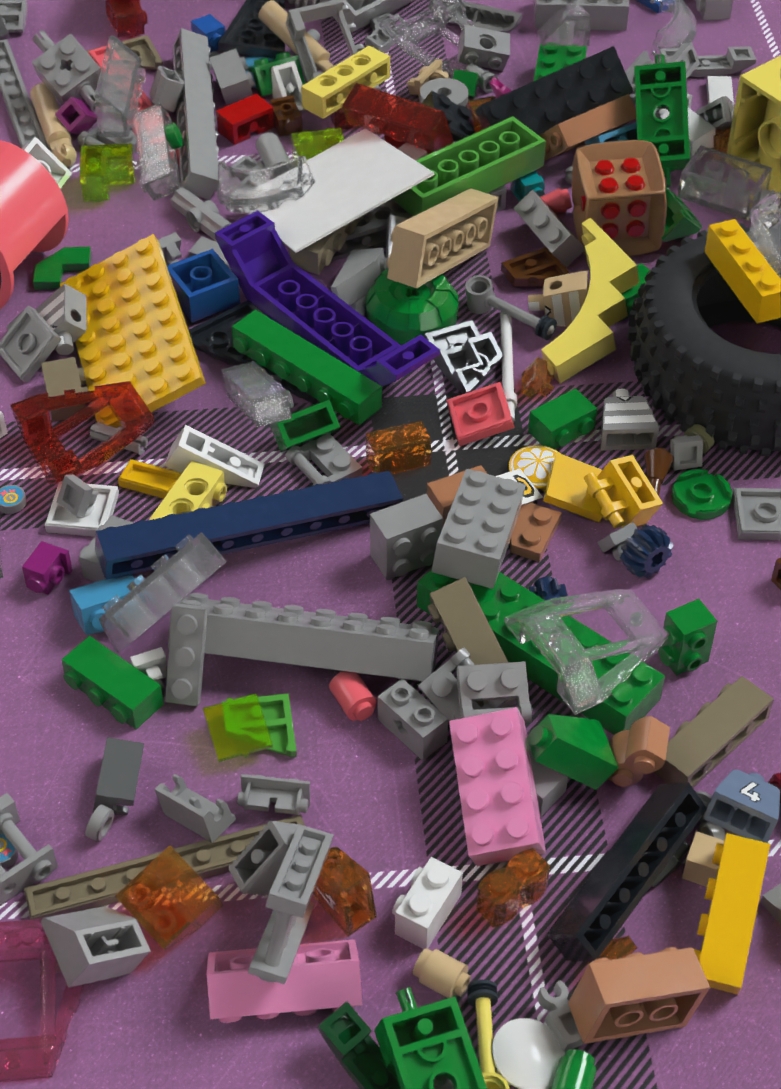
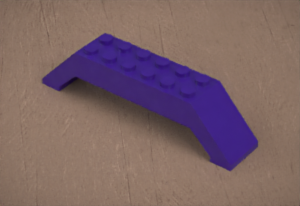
M258 210L215 232V239L232 272L238 278L239 286L247 300L252 302L270 319L379 385L385 386L393 383L440 355V349L421 334L403 345L398 344L292 261L275 230V223Z

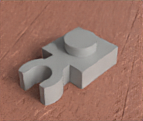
M560 980L556 982L553 989L557 997L550 996L546 988L542 987L538 992L537 1000L544 1009L551 1011L548 1012L544 1021L553 1032L563 1052H566L569 1049L583 1045L568 1005V988Z

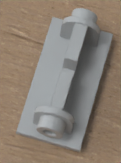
M241 774L242 792L238 794L237 804L238 806H244V810L268 812L270 802H275L276 813L294 814L296 816H300V813H307L308 806L311 804L310 781Z

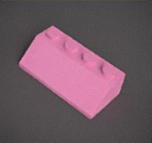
M355 939L300 944L285 984L267 982L259 978V976L248 973L257 948L208 953L207 987L210 1019H219L220 1022L231 1023L239 1021L242 1016L256 1015L259 1019H272L279 1016V1013L294 1012L296 1015L306 1016L316 1013L317 1009L332 1008L333 1011H336L346 1001H348L353 1009L354 1006L362 1005L360 964Z

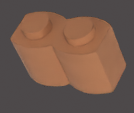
M647 716L635 721L631 725L630 730H624L613 735L609 740V744L619 768L608 779L617 786L628 787L639 782L643 774L659 770L665 764L670 727L652 716Z

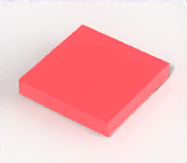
M501 382L446 400L459 446L515 428Z

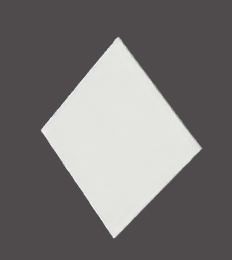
M365 128L235 200V203L248 214L258 210L273 221L281 241L297 253L434 175V172Z

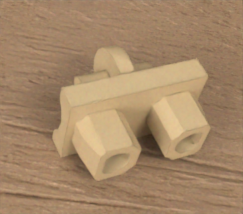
M436 59L429 66H424L419 70L417 78H411L407 82L411 95H418L420 99V88L424 83L437 78H449V74L442 71V59Z

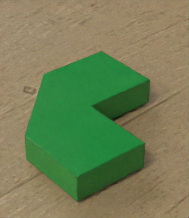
M91 246L64 247L36 264L33 279L34 289H59L63 279V272L85 271L90 268Z

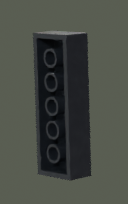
M612 46L480 105L475 112L483 130L513 116L537 135H540L561 122L625 95L632 94L634 91L616 49Z

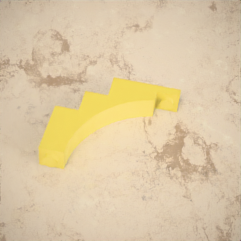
M591 218L582 222L583 235L581 238L585 245L587 264L590 269V284L585 302L566 330L541 349L543 356L541 365L543 370L549 377L553 375L560 384L616 350L614 335L609 327L628 316L626 301L622 293L639 283L637 265Z

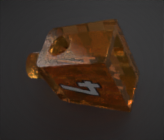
M339 847L329 849L313 895L349 937L377 917L370 873Z

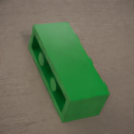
M88 636L61 659L64 670L63 678L72 689H80L87 694L93 704L99 707L102 705L111 712L118 722L122 724L126 722L135 730L164 705L161 685L91 636Z

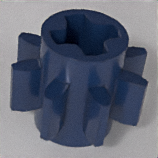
M542 577L536 580L533 586L529 587L531 592L562 610V606L567 605L565 599L568 597L565 584L558 585L556 578Z

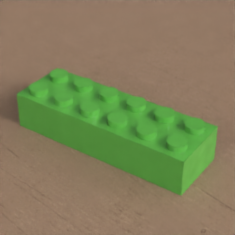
M512 116L416 160L434 172V175L392 199L414 217L470 188L488 193L543 167L546 141Z

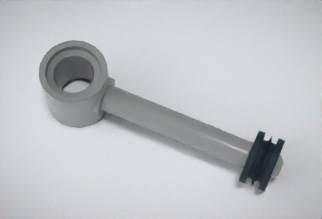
M477 275L467 280L465 284L467 307L471 312L484 314L495 308L535 328V334L545 340L550 339L557 327L555 319L547 315L540 319L496 297L490 278Z

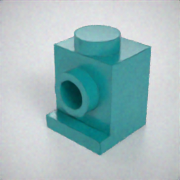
M535 170L512 181L510 190L520 202L531 190L539 197L545 195V183Z

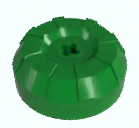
M386 269L374 280L375 282L367 292L366 319L400 345L407 343L420 334L424 336L425 333L450 327L457 323L458 293L447 281L443 273L418 288H414L388 279L389 269Z

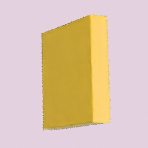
M556 453L552 462L543 501L600 522L603 517L601 514L602 508L596 498H592L588 493V485L584 480V476L590 472H594L598 476L602 470Z

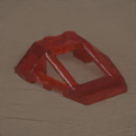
M130 381L94 386V391L76 393L75 389L64 390V395L49 397L48 393L37 394L10 405L24 442L50 485L63 481L65 475L76 476L100 466L144 434L155 422L153 414ZM92 402L52 428L48 411ZM106 406L110 407L124 428L79 459L72 449L66 451L58 439Z

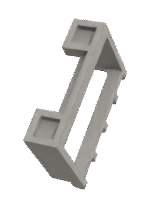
M331 0L292 9L288 12L286 25L308 82L321 75L322 72L317 71L304 37L306 30L304 23L336 16L351 56L364 49L363 44L355 45L351 32L356 31L357 27L355 23L347 24L344 14L348 13L350 9L347 4L343 5V0ZM379 85L367 91L363 95L378 92L380 90Z

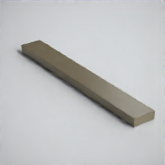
M302 815L277 821L305 826ZM264 825L219 836L213 843L209 840H204L24 888L31 923L35 925L41 923V920L45 917L98 908L230 872L229 864L233 865V859L237 860V856L242 854V850H246V845H250V841L255 839V835H259V830L263 831Z

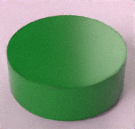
M175 123L166 125L164 132L171 148L176 150L184 147L183 137L178 126Z

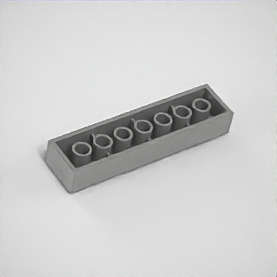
M191 593L189 597L186 596L179 602L180 604L208 607L204 652L207 654L424 681L428 678L436 666L440 628L432 627V623L426 621H414L412 625L400 623V619L394 617H381L380 620H372L362 613H349L348 616L335 615L336 612L330 609H317L316 612L303 611L304 608L298 605H285L284 608L272 607V603L266 601H254L252 604L240 603V599L234 597H222L220 600L208 599V595L202 593ZM172 609L170 613L168 649L170 644Z

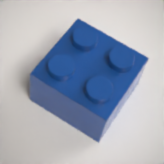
M213 249L167 265L181 310L191 322L240 304L238 278Z

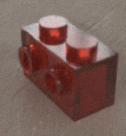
M105 0L106 16L117 37H135L145 34V24L148 23L146 11L141 8L140 0Z

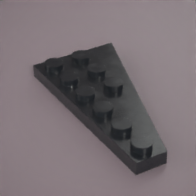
M246 0L219 40V51L227 52L237 49L238 54L276 59V54L285 52V43L258 17L262 6L270 0ZM274 0L285 10V0Z
M249 300L188 330L195 349L315 405L320 403L316 398L306 392H302L295 385L285 379H281L277 374L264 366H260L255 360L238 352L233 347L232 326L254 310L264 314Z

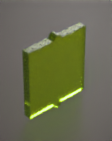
M257 694L234 700L227 698L226 702L203 708L218 762L240 756L247 758L250 753L273 747Z

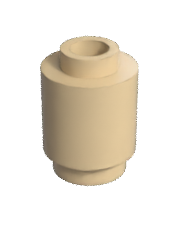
M428 948L424 949L413 969V975L419 978V983L447 998L456 995L462 996L471 981V976L467 974L468 965L438 949L434 951Z

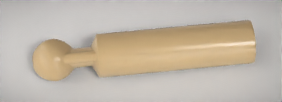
M268 1L260 9L259 19L298 55L286 25L288 13L276 1ZM305 30L304 37L317 71L322 70L326 72L336 66L329 62L330 53Z
M39 83L31 89L30 97L49 149H51L52 154L66 167H71L76 162L77 154L71 144L69 131L55 115L60 109L59 103L46 85Z

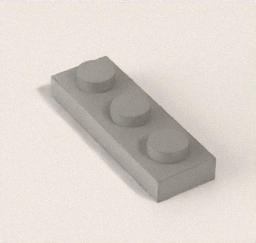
M175 603L172 606L165 702L198 706L200 704L208 607Z

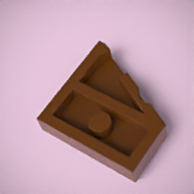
M547 247L501 262L502 273L514 287H544V280L546 278L570 274Z

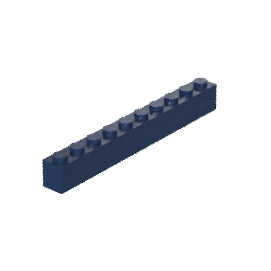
M390 471L374 472L366 476L351 479L344 478L337 482L315 484L308 488L287 490L269 496H257L240 502H228L211 508H199L195 511L177 515L170 514L162 518L147 521L140 520L133 524L107 527L96 531L95 552L105 580L367 524L370 523L371 513L401 503L403 497Z

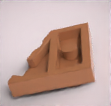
M531 502L521 505L520 513L510 539L511 553L540 562L561 521L562 512Z

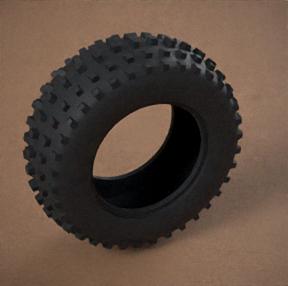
M738 223L781 279V225H778L777 229L765 228L764 223H757L756 228H746L744 223ZM703 230L698 232L696 239L690 237L682 239L681 247L671 246L667 250L668 256L661 255L655 267H652L646 274L645 283H641L638 294L640 298L634 299L633 311H630L628 322L630 327L628 329V340L631 346V361H634L635 365L633 367L634 373L638 381L641 382L645 396H652V406L656 410L663 409L665 411L664 418L669 423L675 420L680 423V430L685 433L694 424H699L706 428V433L713 437L714 441L719 443L718 448L726 450L729 445L740 448L741 454H747L749 449L760 451L761 456H769L770 451H781V354L762 353L739 347L726 341L710 329L727 322L755 320L705 254L708 232ZM781 318L766 321L765 323L781 326Z

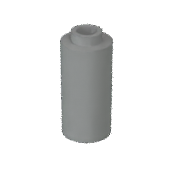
M265 133L257 139L256 149L272 180L293 169V165L276 134Z

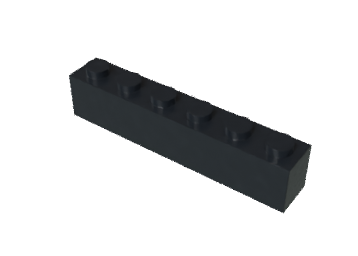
M689 782L659 784L546 933L566 961L592 962L600 957L703 816L707 807Z

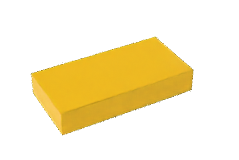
M130 459L118 478L119 487L164 499L182 473Z

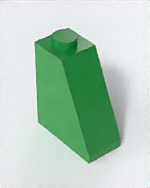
M548 714L526 737L534 761L595 790L619 768L601 722L596 719Z

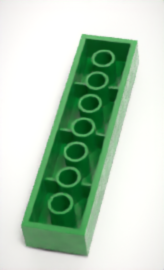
M431 569L417 582V607L430 614L427 605L431 604L430 593L459 579L433 573ZM499 572L494 589L468 582L508 663L525 662L527 679L588 719L600 721L602 727L611 734L615 735L618 732L630 730L631 725L635 721L645 717L661 700L665 675L506 575Z

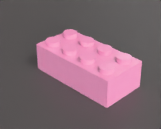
M515 707L449 721L468 856L476 866L546 854L529 745L526 738L525 721L518 708Z

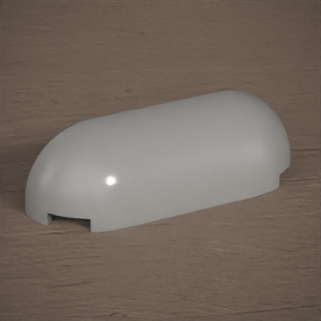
M434 0L438 15L444 21L459 26L470 25L508 33L515 29L522 19L521 13L463 0Z

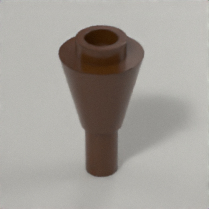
M653 448L644 454L647 479L659 496L661 484L671 467L674 457L664 448Z

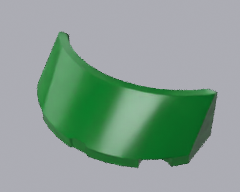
M665 187L667 210L665 231L661 239L667 242L697 234L702 229L700 221L675 193Z

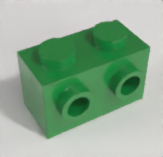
M699 598L670 610L665 615L658 654L662 663L669 666L676 676L686 671H694L702 664L709 662L718 621Z

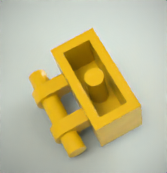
M633 455L610 460L598 476L594 472L584 476V480L588 485V493L592 498H596L602 508L601 514L605 520L610 521L614 528L620 526L623 528L632 522L636 526L644 525L663 505V502Z

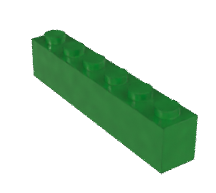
M252 311L232 326L233 347L238 352L247 355L260 366L271 370L281 379L287 380L302 392H306L319 400L320 403L330 400L333 410L340 413L342 417L360 425L382 408L381 385L259 311Z

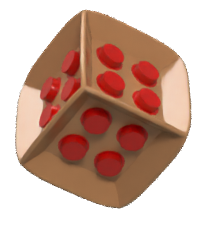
M642 140L604 142L586 145L576 150L572 169L573 216L577 238L584 247L585 245L581 238L583 235L582 222L591 218L628 256L647 254L660 249L663 242L661 237L664 235L666 222V185L657 149L652 142Z

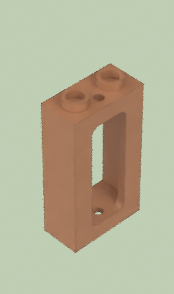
M630 94L561 122L540 134L539 136L546 141L544 160L585 144V140L635 120L637 118L636 109Z

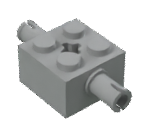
M39 31V34L42 36L41 38L36 33L33 37V42L41 49L43 54L33 60L32 64L37 76L57 100L63 105L70 97H74L80 100L83 99L92 111L98 110L95 104L101 108L104 100L95 92L96 88L105 83L101 68L74 36L69 34L60 42L54 44L45 31Z

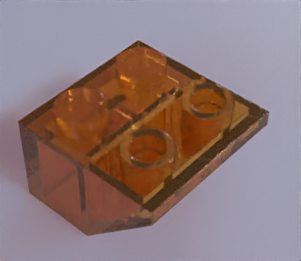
M171 845L115 895L121 904L164 950L196 932L224 906L216 893Z

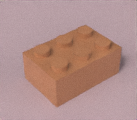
M669 947L658 953L644 955L641 952H637L625 958L613 960L599 958L588 964L568 1005L582 1042L586 1044L686 1027L709 991L710 986L693 947L684 949Z

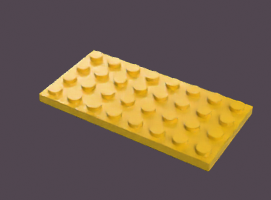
M154 234L139 240L132 246L116 252L113 256L92 265L87 270L60 283V287L66 284L86 295L87 330L75 343L97 422L114 428L124 427L206 384L159 241Z

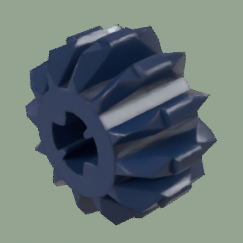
M645 524L640 530L635 529L631 537H627V543L621 547L623 552L620 559L627 567V570L633 575H637L639 578L643 576L649 578L653 573H659L660 568L666 565V560L672 556L671 550L674 544L670 541L667 533L660 527L657 528L655 525L649 526Z

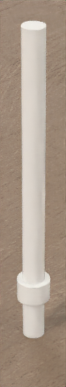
M500 311L501 352L503 354L502 387L514 423L517 395L514 392L512 322L511 316Z

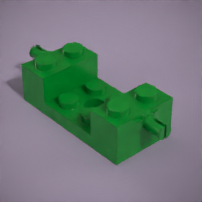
M658 54L654 56L655 64L634 66L637 139L652 142L656 147L668 188L671 187L670 172L691 169L685 61L665 63L664 54H660L661 64H659ZM663 108L669 111V116L665 119H658L655 116L656 111Z
M411 987L397 991L396 995L402 1012L382 1018L374 1031L386 1068L394 1066L401 1089H434L433 1081L437 1076H445L450 1079L453 1089H487L456 996L417 1008Z

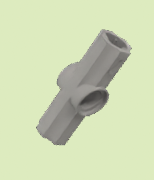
M183 187L175 190L171 198V206L186 217L187 223L193 231L198 232L202 230L216 241L215 232L231 224L220 215L217 206L211 200L203 202Z

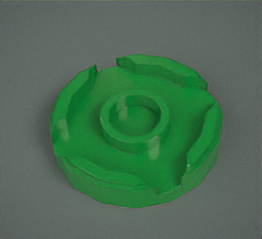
M689 470L676 478L671 498L674 506L681 513L691 518L701 520L715 519L729 509L732 489L725 478L717 473L714 476L708 474V470Z

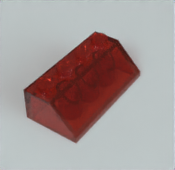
M359 83L354 85L341 106L350 125L367 128L375 134L390 136L398 142L405 141L411 143L419 149L426 148L437 151L454 143L444 111Z

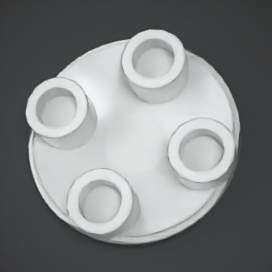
M528 1018L514 1019L504 1024L497 1031L492 1043V1058L497 1069L496 1073L504 1077L509 1085L518 1089H551L559 1059L565 1055L551 1029L540 1021Z

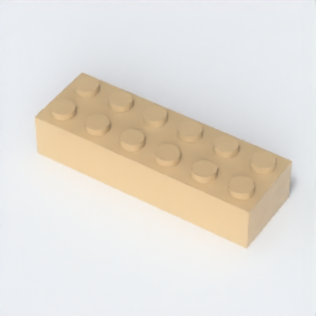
M470 188L396 225L391 234V241L393 243L391 254L387 260V267L389 268L387 278L418 288L489 248L499 197Z

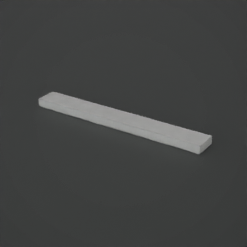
M6 39L0 40V92L20 147L22 148L36 137L48 149L9 42Z

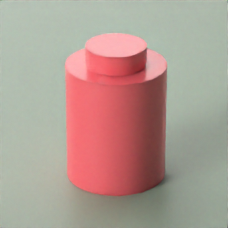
M342 671L333 677L329 684V690L348 719L362 721L369 718L374 712L377 701L360 675L356 672Z

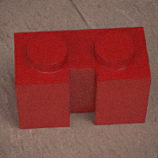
M257 93L216 110L218 132L233 145L250 139L251 132L255 131L259 135L274 128L273 106Z

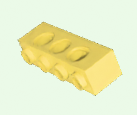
M367 46L302 85V108L322 119L326 118L390 78V56L371 46Z
M191 461L149 520L162 518L170 514L177 515L191 512L199 508L215 507L218 502L223 501L227 493L224 471ZM174 565L154 570L169 574Z

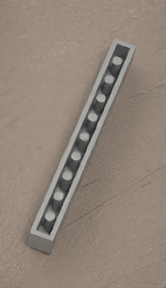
M181 28L173 45L174 71H177L184 81L176 107L177 126L184 141V147L179 148L181 187L189 190L195 196L210 200L214 191L219 190L222 178L219 176L220 161L217 158L219 146H216L218 132L215 131L217 118L214 116V88L211 86L213 75L210 74L212 66L209 61L211 48L208 47V38L206 36Z

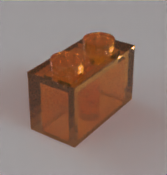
M422 421L366 433V460L372 473L390 471L391 474L431 465V439Z

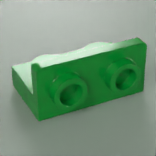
M289 51L276 54V59L268 61V58L257 59L254 61L253 66L248 67V71L253 72L259 96L272 93L271 68L291 61H295L301 82L305 84L299 55H290Z

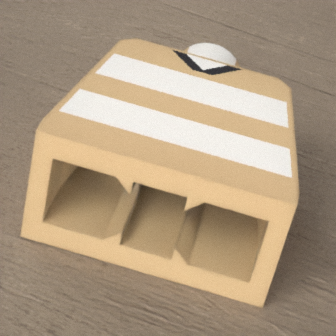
M588 271L546 278L544 280L543 294L528 295L529 311L545 310V315L557 321V327H568L585 302L589 290Z

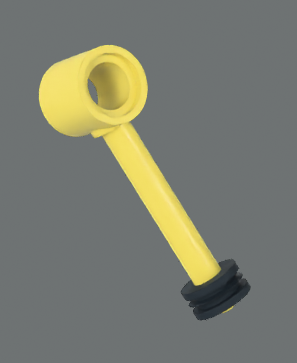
M476 980L468 984L467 995L469 1005L476 1008L480 1069L487 1089H510L506 1079L496 1073L492 1058L493 1029L491 1007L498 1002L497 985L490 980Z

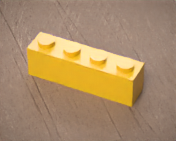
M735 219L709 225L704 252L755 322L762 323L781 318V279Z
M726 833L723 844L716 842L712 864L718 865L716 879L710 877L708 879L704 899L710 900L711 904L709 913H701L697 935L704 936L701 950L694 949L710 988L737 995L741 990L770 849L769 843Z

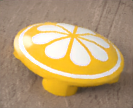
M542 445L523 447L511 456L509 471L520 468L536 489H541L545 492L553 459L556 453L559 452Z

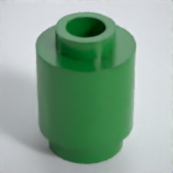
M567 1050L565 1055L559 1059L551 1089H592L597 1072L594 1066V1057L582 1050Z

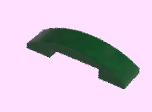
M348 1001L318 1025L317 1028L328 1047L359 1089H401L394 1066L386 1068L380 1047L370 1036L372 1030Z

